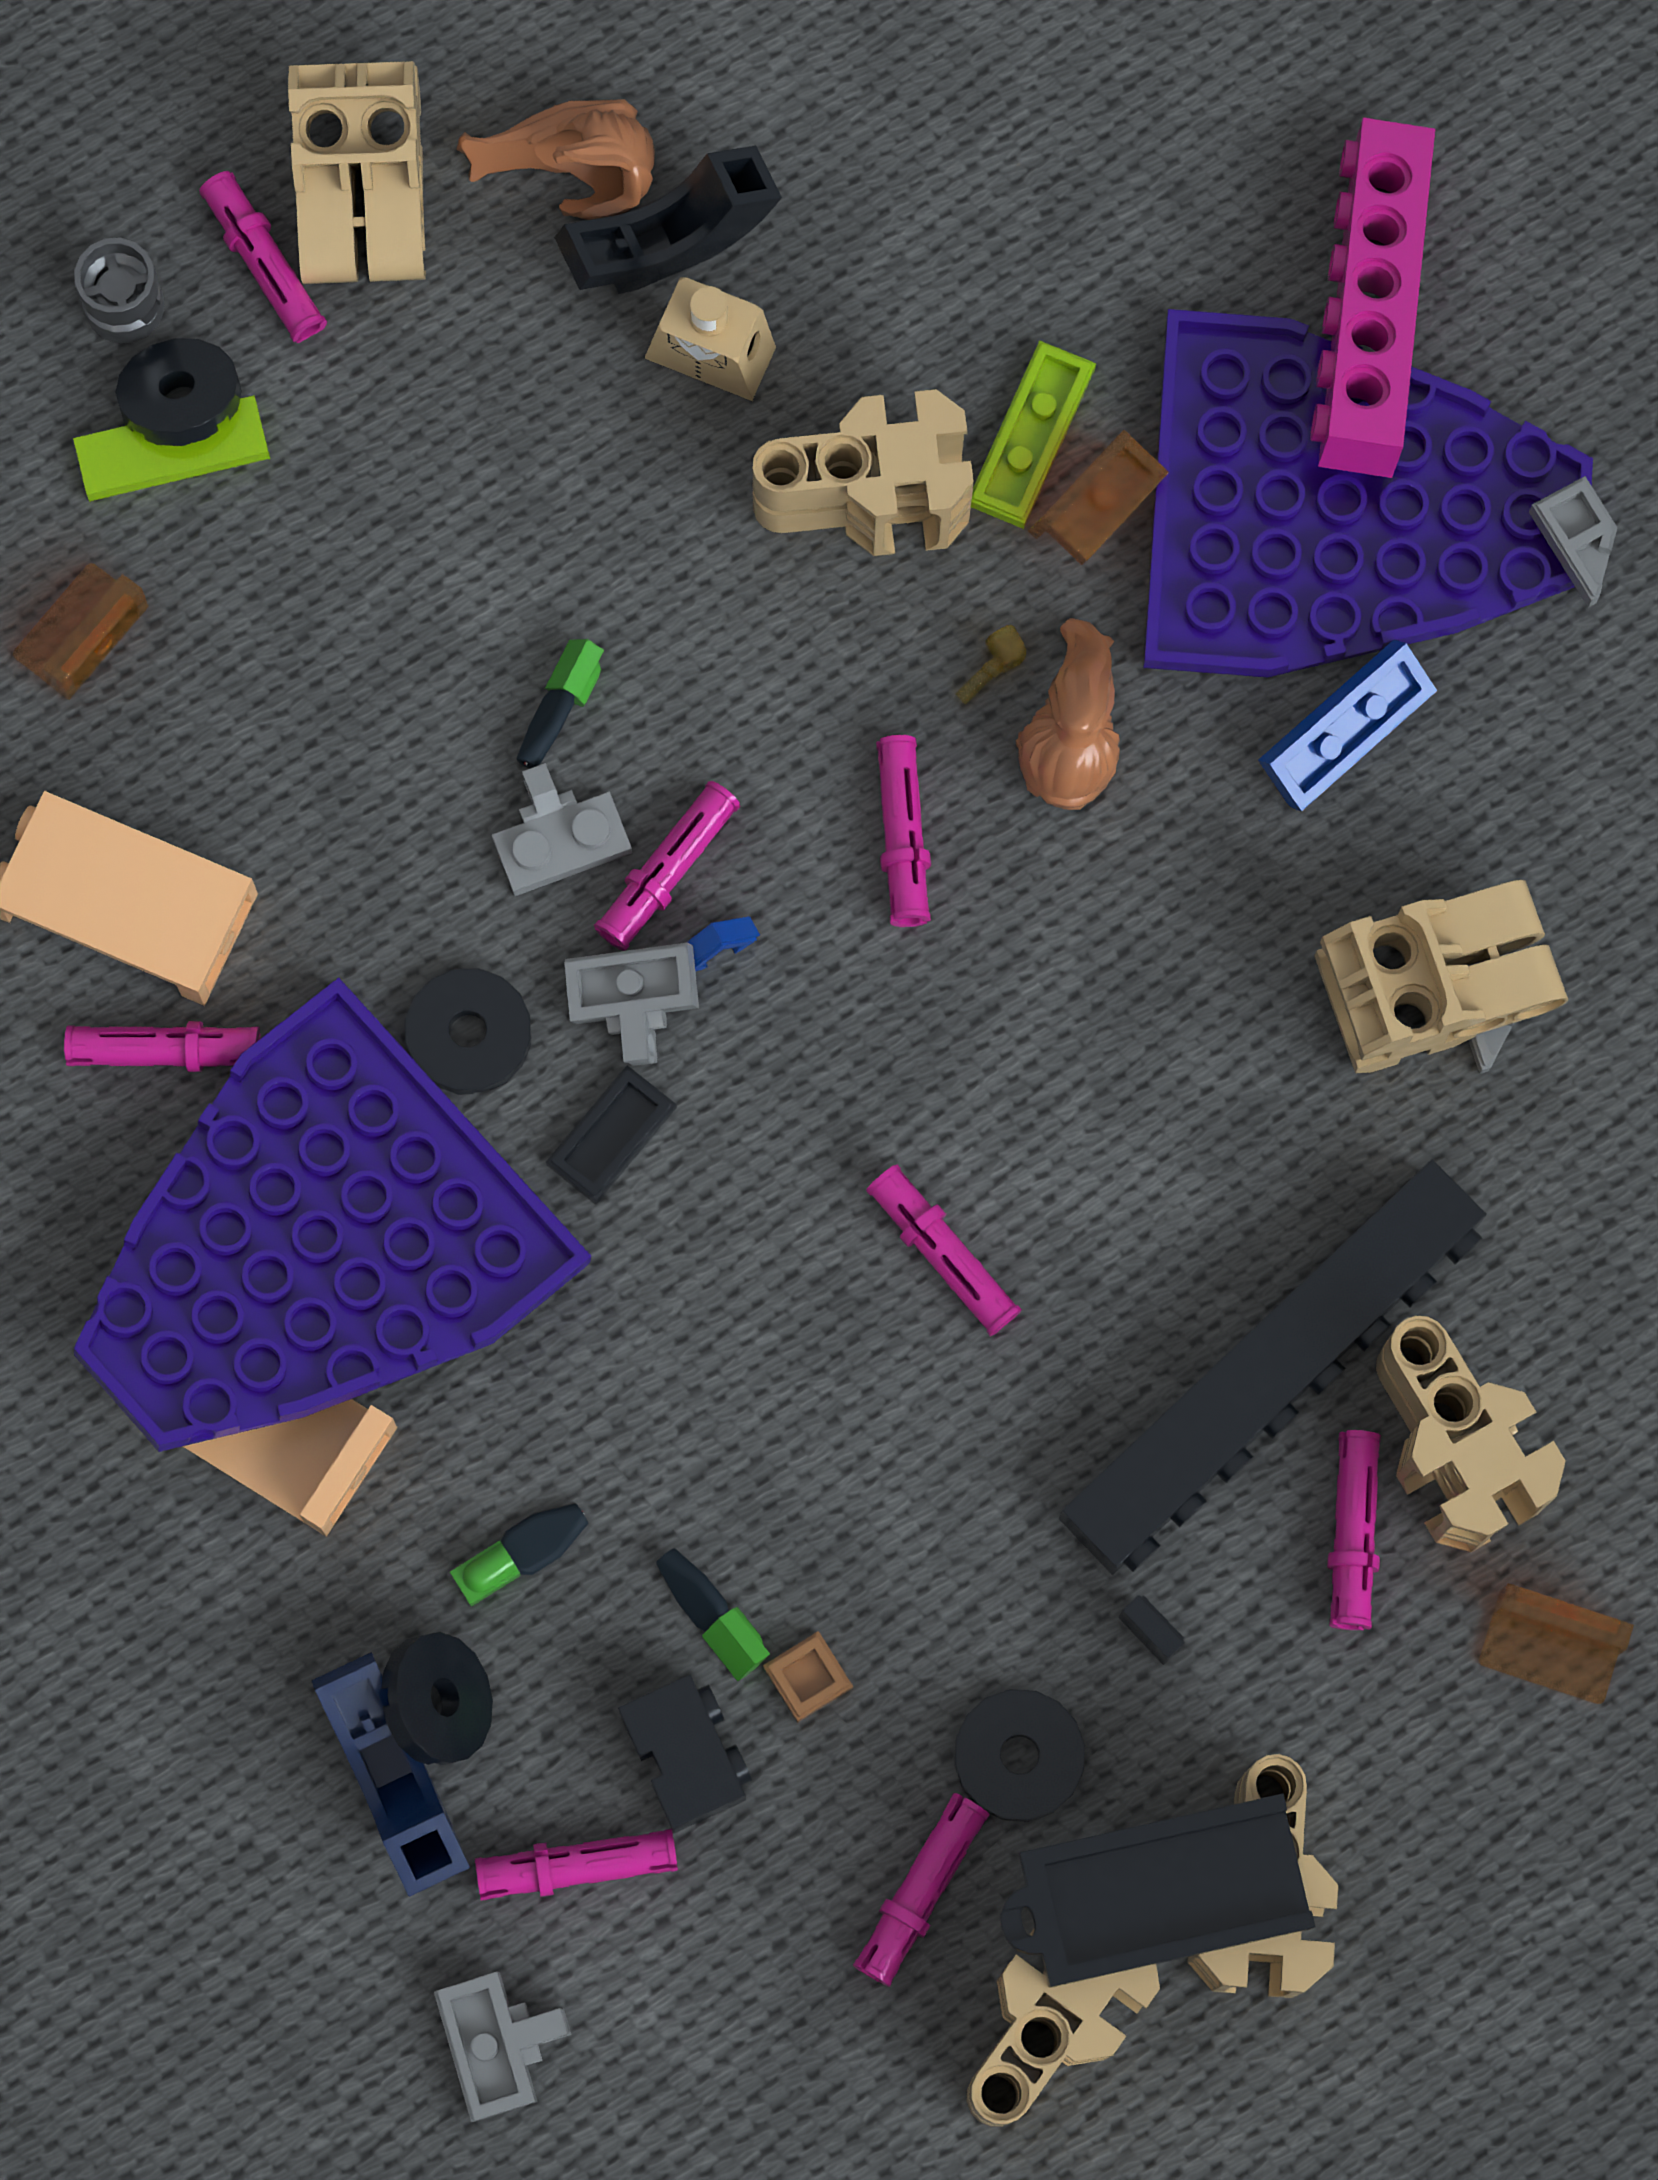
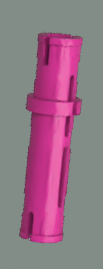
M224 171L212 176L201 186L199 194L205 199L225 231L223 235L225 244L230 251L240 254L259 284L260 289L290 333L292 341L300 343L323 330L327 325V320L320 314L295 271L291 268L270 235L271 223L266 215L254 210L237 183L233 172Z
M891 735L883 737L880 741L876 742L886 852L880 856L882 871L888 875L890 923L897 927H915L931 921L926 885V870L931 866L930 852L924 849L922 836L921 802L916 761L917 742L915 737L909 735Z
M714 781L707 782L705 789L678 823L670 830L669 834L640 870L632 869L626 876L625 883L627 887L604 916L594 924L595 930L602 938L617 949L626 951L631 941L657 909L660 911L666 909L672 901L669 893L696 859L704 852L705 848L731 815L740 808L739 801L730 791Z
M188 1021L186 1027L172 1028L67 1025L64 1039V1054L67 1066H186L188 1072H202L203 1067L233 1066L244 1051L261 1039L259 1027H204L201 1021Z
M898 1164L887 1169L866 1189L867 1193L875 1198L903 1231L899 1238L907 1247L913 1244L945 1280L950 1289L957 1294L986 1328V1332L990 1337L995 1335L1022 1311L945 1223L943 1219L947 1214L938 1204L932 1207L903 1174Z
M1347 1430L1346 1432H1339L1338 1439L1339 1471L1337 1475L1336 1531L1334 1552L1328 1554L1327 1568L1333 1570L1329 1626L1342 1630H1369L1372 1628L1371 1596L1373 1573L1378 1572L1380 1566V1557L1374 1554V1534L1381 1435L1371 1431Z
M957 1793L952 1794L949 1803L943 1811V1815L926 1840L901 1887L898 1888L892 1900L885 1899L879 1912L883 1916L867 1945L863 1948L858 1959L855 1960L853 1966L871 1979L879 1981L882 1985L890 1987L903 1959L917 1937L924 1938L931 1925L927 1923V1920L967 1853L966 1851L974 1837L990 1815L986 1810L967 1798L963 1799Z
M672 1828L650 1832L649 1834L623 1836L570 1846L547 1848V1843L545 1842L533 1844L534 1850L504 1856L475 1858L481 1901L540 1891V1897L554 1895L553 1889L572 1885L604 1882L650 1873L678 1871Z

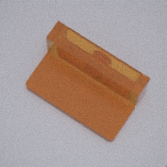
M1123 430L1029 528L1028 532L1037 539L1046 531L1083 565L1169 472L1129 433Z
M88 564L13 651L14 658L70 700L149 607L142 588L124 574L115 580L95 564Z
M1508 1583L1499 1591L1479 1657V1663L1483 1667L1598 1705L1605 1701L1617 1657L1627 1650L1634 1625Z

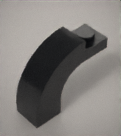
M756 145L712 152L705 155L687 179L660 199L624 214L564 224L554 238L579 290L614 284L618 294L646 287L718 255L754 229L776 206L782 196Z

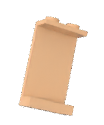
M44 791L37 807L28 806L20 818L15 833V839L19 843L10 862L2 861L0 863V919L10 923L12 917L15 916L175 984L182 997L205 1006L258 895L253 879Z
M353 1399L300 1419L182 1447L327 1537L396 1431L397 1426L392 1417L373 1405L367 1409Z

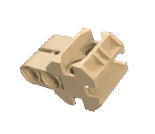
M413 61L289 66L288 99L289 112L292 113L293 129L291 160L296 192L299 265L302 284L358 282L357 229H366L367 263L370 282L425 280L426 270L424 271L423 251H425L423 147L421 146L420 138L421 102L418 67L415 66ZM382 112H396L403 118L404 133L401 138L390 145H382L375 142L371 134V125L375 117ZM322 114H334L341 120L342 124L340 139L329 147L315 145L309 133L313 120ZM356 170H361L365 217L356 216Z
M937 389L916 391L914 395L918 421L887 424L884 396L861 397L839 423L840 432L780 438L766 442L757 450L753 458V511L756 520L763 528L778 533L845 527L846 536L873 556L895 554L893 524L922 522L926 551L948 548L969 523L974 480L971 461L962 462L964 434H967L965 410Z
M1525 880L1503 883L1444 901V899L1421 900L1402 906L1396 916L1373 922L1372 916L1349 922L1322 937L1320 941L1322 949L1316 951L1315 959L1355 1074L1370 1073L1397 1065L1401 1058L1427 1051V1054L1430 1055L1455 1047L1476 1037L1477 1034L1547 1013L1568 1001L1549 945H1539L1516 951L1534 944L1545 936ZM1386 945L1395 947L1404 957L1405 965L1399 969L1385 968L1377 962L1373 950L1379 946ZM1404 1004L1416 1006L1423 1013L1426 1025L1415 1029L1405 1026L1395 1017L1394 1008Z
M1413 1316L1402 1321L1382 1347L1376 1361V1371L1379 1379L1411 1432L1409 1438L1404 1441L1396 1477L1407 1495L1436 1480L1448 1501L1439 1506L1442 1513L1426 1521L1424 1524L1436 1543L1473 1552L1491 1542L1490 1537L1509 1524L1495 1501L1500 1498L1503 1499L1518 1526L1533 1518L1557 1497L1566 1460L1554 1441L1525 1457L1513 1437L1518 1432L1516 1424L1536 1413L1525 1392L1489 1382L1480 1387L1447 1331L1438 1321L1427 1316ZM1404 1347L1415 1350L1421 1356L1424 1365H1415L1407 1361L1402 1355L1400 1348ZM1434 1403H1443L1449 1406L1454 1411L1457 1422L1441 1418L1436 1412Z
M1280 1754L1267 1755L1256 1761L1240 1778L1235 1790L1234 1804L1261 1799L1256 1787L1257 1777L1268 1776L1279 1782L1283 1789L1287 1806L1286 1815L1309 1910H1312L1313 1916L1323 1917L1324 1908L1337 1909L1338 1884L1313 1855H1303L1307 1794L1306 1776L1300 1765L1292 1758ZM1301 1931L1188 1957V1964L1211 1991L1236 1993V1987L1247 1988L1249 1961L1270 1963L1268 1996L1293 1998L1307 1991L1334 1967L1335 1943L1301 1940Z
M1016 1954L997 1979L1002 2017L1010 2023V2026L970 2081L967 2088V2104L970 2112L979 2122L988 2126L1002 2127L1010 2124L1027 2112L1062 2062L1070 2066L1102 2061L1113 2056L1126 2038V2035L1099 2015L1113 1996L1135 2013H1138L1142 2007L1147 2008L1160 1990L1156 1964L1049 1988L1045 1971L1042 1974ZM1040 2022L1052 2031L1055 2041L1051 2055L1039 2058L1029 2054L1024 2049L1021 2041V2032L1025 2024ZM993 2076L1002 2077L1013 2085L1016 2101L1008 2113H995L984 2104L981 2092L987 2078Z

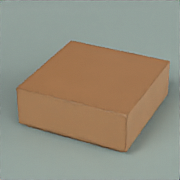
M819 1631L763 1665L764 1670L797 1723L853 1689V1685Z

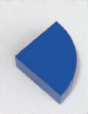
M751 917L711 923L691 938L688 943L693 945L695 971L707 968L706 962L724 949L732 948L736 954L755 942L760 934Z

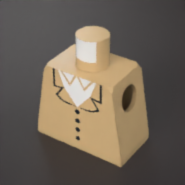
M680 277L645 355V359L753 401L774 354L776 345L764 312L760 307L722 292L716 287L707 286L686 277Z

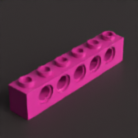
M1363 117L1356 141L1345 140L1339 176L1349 178L1348 193L1339 192L1334 216V228L1344 230L1342 245H1333L1328 270V281L1338 282L1337 297H1328L1322 325V334L1332 335L1331 351L1322 350L1316 380V387L1326 388L1325 405L1316 404L1310 435L1311 441L1321 442L1318 467L1392 478L1404 445L1435 138L1434 128ZM1375 188L1384 189V190L1388 191L1389 193L1380 192V191L1376 190ZM1369 240L1379 241L1383 243L1384 246L1376 245L1370 242ZM1362 292L1373 293L1379 298L1368 297ZM1356 345L1368 346L1375 352L1364 351ZM1350 398L1362 399L1370 406L1358 405Z

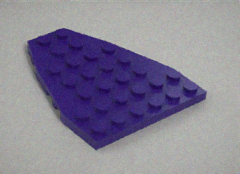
M1168 309L1165 330L1143 668L1268 678L1378 652L1393 640H1398L1408 645L1455 634L1574 588V584L1531 517L1529 510L1532 504L1586 476L1592 486L1593 458L1568 444L1555 443L1547 436L1544 430L1526 420L1523 425H1520L1490 408L1492 401L1478 393L1411 366L1404 445L1392 478L1318 467L1321 442L1311 441L1310 435L1316 404L1325 405L1326 388L1316 387L1321 352L1322 350L1331 351L1332 341L1309 333V325L1291 318ZM1356 345L1357 347L1363 350L1364 347ZM1350 398L1358 405L1370 406L1362 399Z
M338 977L239 1056L231 1068L230 1077L213 1103L207 1105L198 1119V1126L181 1152L175 1154L134 1217L111 1274L106 1277L97 1296V1304L90 1319L86 1321L74 1346V1356L158 1452L300 1419L489 1346L588 1266L592 1256Z

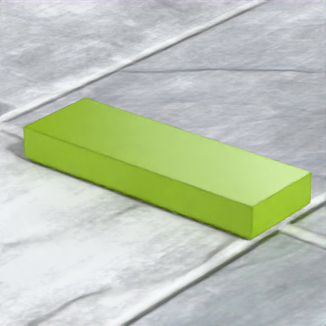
M1039 340L974 484L971 508L1024 529L1095 371L1096 363Z
M255 395L240 398L237 412L230 421L227 415L224 421L217 425L218 432L205 440L184 446L156 445L146 441L142 433L136 432L134 429L132 432L127 426L73 438L89 502L270 459Z

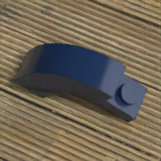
M372 1652L311 1680L321 1705L361 1787L382 1842L408 1896L417 1894L469 1869L470 1866L425 1764L415 1761L398 1746L386 1724L383 1706L389 1705L388 1688L381 1689L382 1673Z

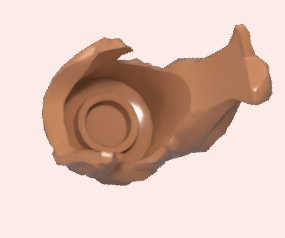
M625 99L568 101L554 105L552 108L527 118L505 132L487 138L471 137L464 132L457 144V150L463 153L470 162L468 176L471 182L478 181L490 173L527 168L573 174L591 186L595 193L591 197L579 200L564 199L559 208L564 216H573L586 220L624 214L639 205L640 200L650 189L653 180L651 170L655 162V149L647 128L641 126L636 120L638 111Z
M1070 618L1060 627V632L1067 643V652L1063 665L1048 690L1049 698L1045 700V705L1035 713L1031 723L1018 733L1016 745L1019 749L1020 770L1025 779L1027 790L1036 797L1041 796L1047 804L1066 810H1080L1086 804L1093 801L1107 787L1108 782L1116 773L1120 752L1118 747L1120 738L1119 734L1113 729L1112 716L1110 715L1115 703V689L1109 648L1114 643V640L1110 636L1102 635L1090 622Z

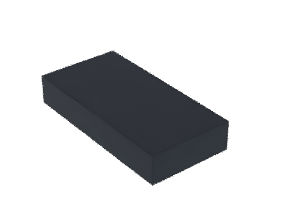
M627 1065L549 1157L546 1165L594 1204H597L675 1111L677 1104Z

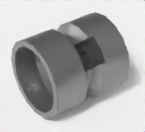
M105 238L90 245L78 259L74 269V278L77 293L92 329L102 338L116 343H132L149 336L159 325L164 313V297L154 265L148 253L136 242L124 238Z

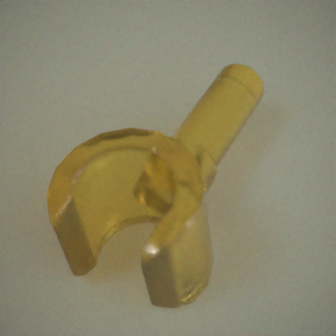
M1006 625L985 640V645L993 658L983 664V667L955 693L965 705L990 680L996 678L1001 672L1005 673L1017 667L1025 660L1026 647L1013 625Z

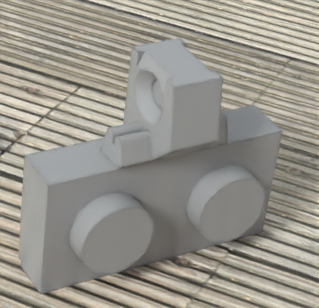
M546 763L522 771L523 781L532 805L519 809L523 823L492 834L493 843L514 897L632 854V847L610 792L577 803L572 790L558 795Z
M688 942L565 959L570 1022L584 1024L606 1021L609 1034H621L623 1061L632 1066L658 1063L655 1029L667 1028L666 1012L699 1008L693 945Z
M500 1972L490 1973L435 1991L434 1995L471 2122L538 2102L528 2066L543 2061L538 2045L572 2035L564 2009L559 2008L530 2017L525 2002L510 2007Z

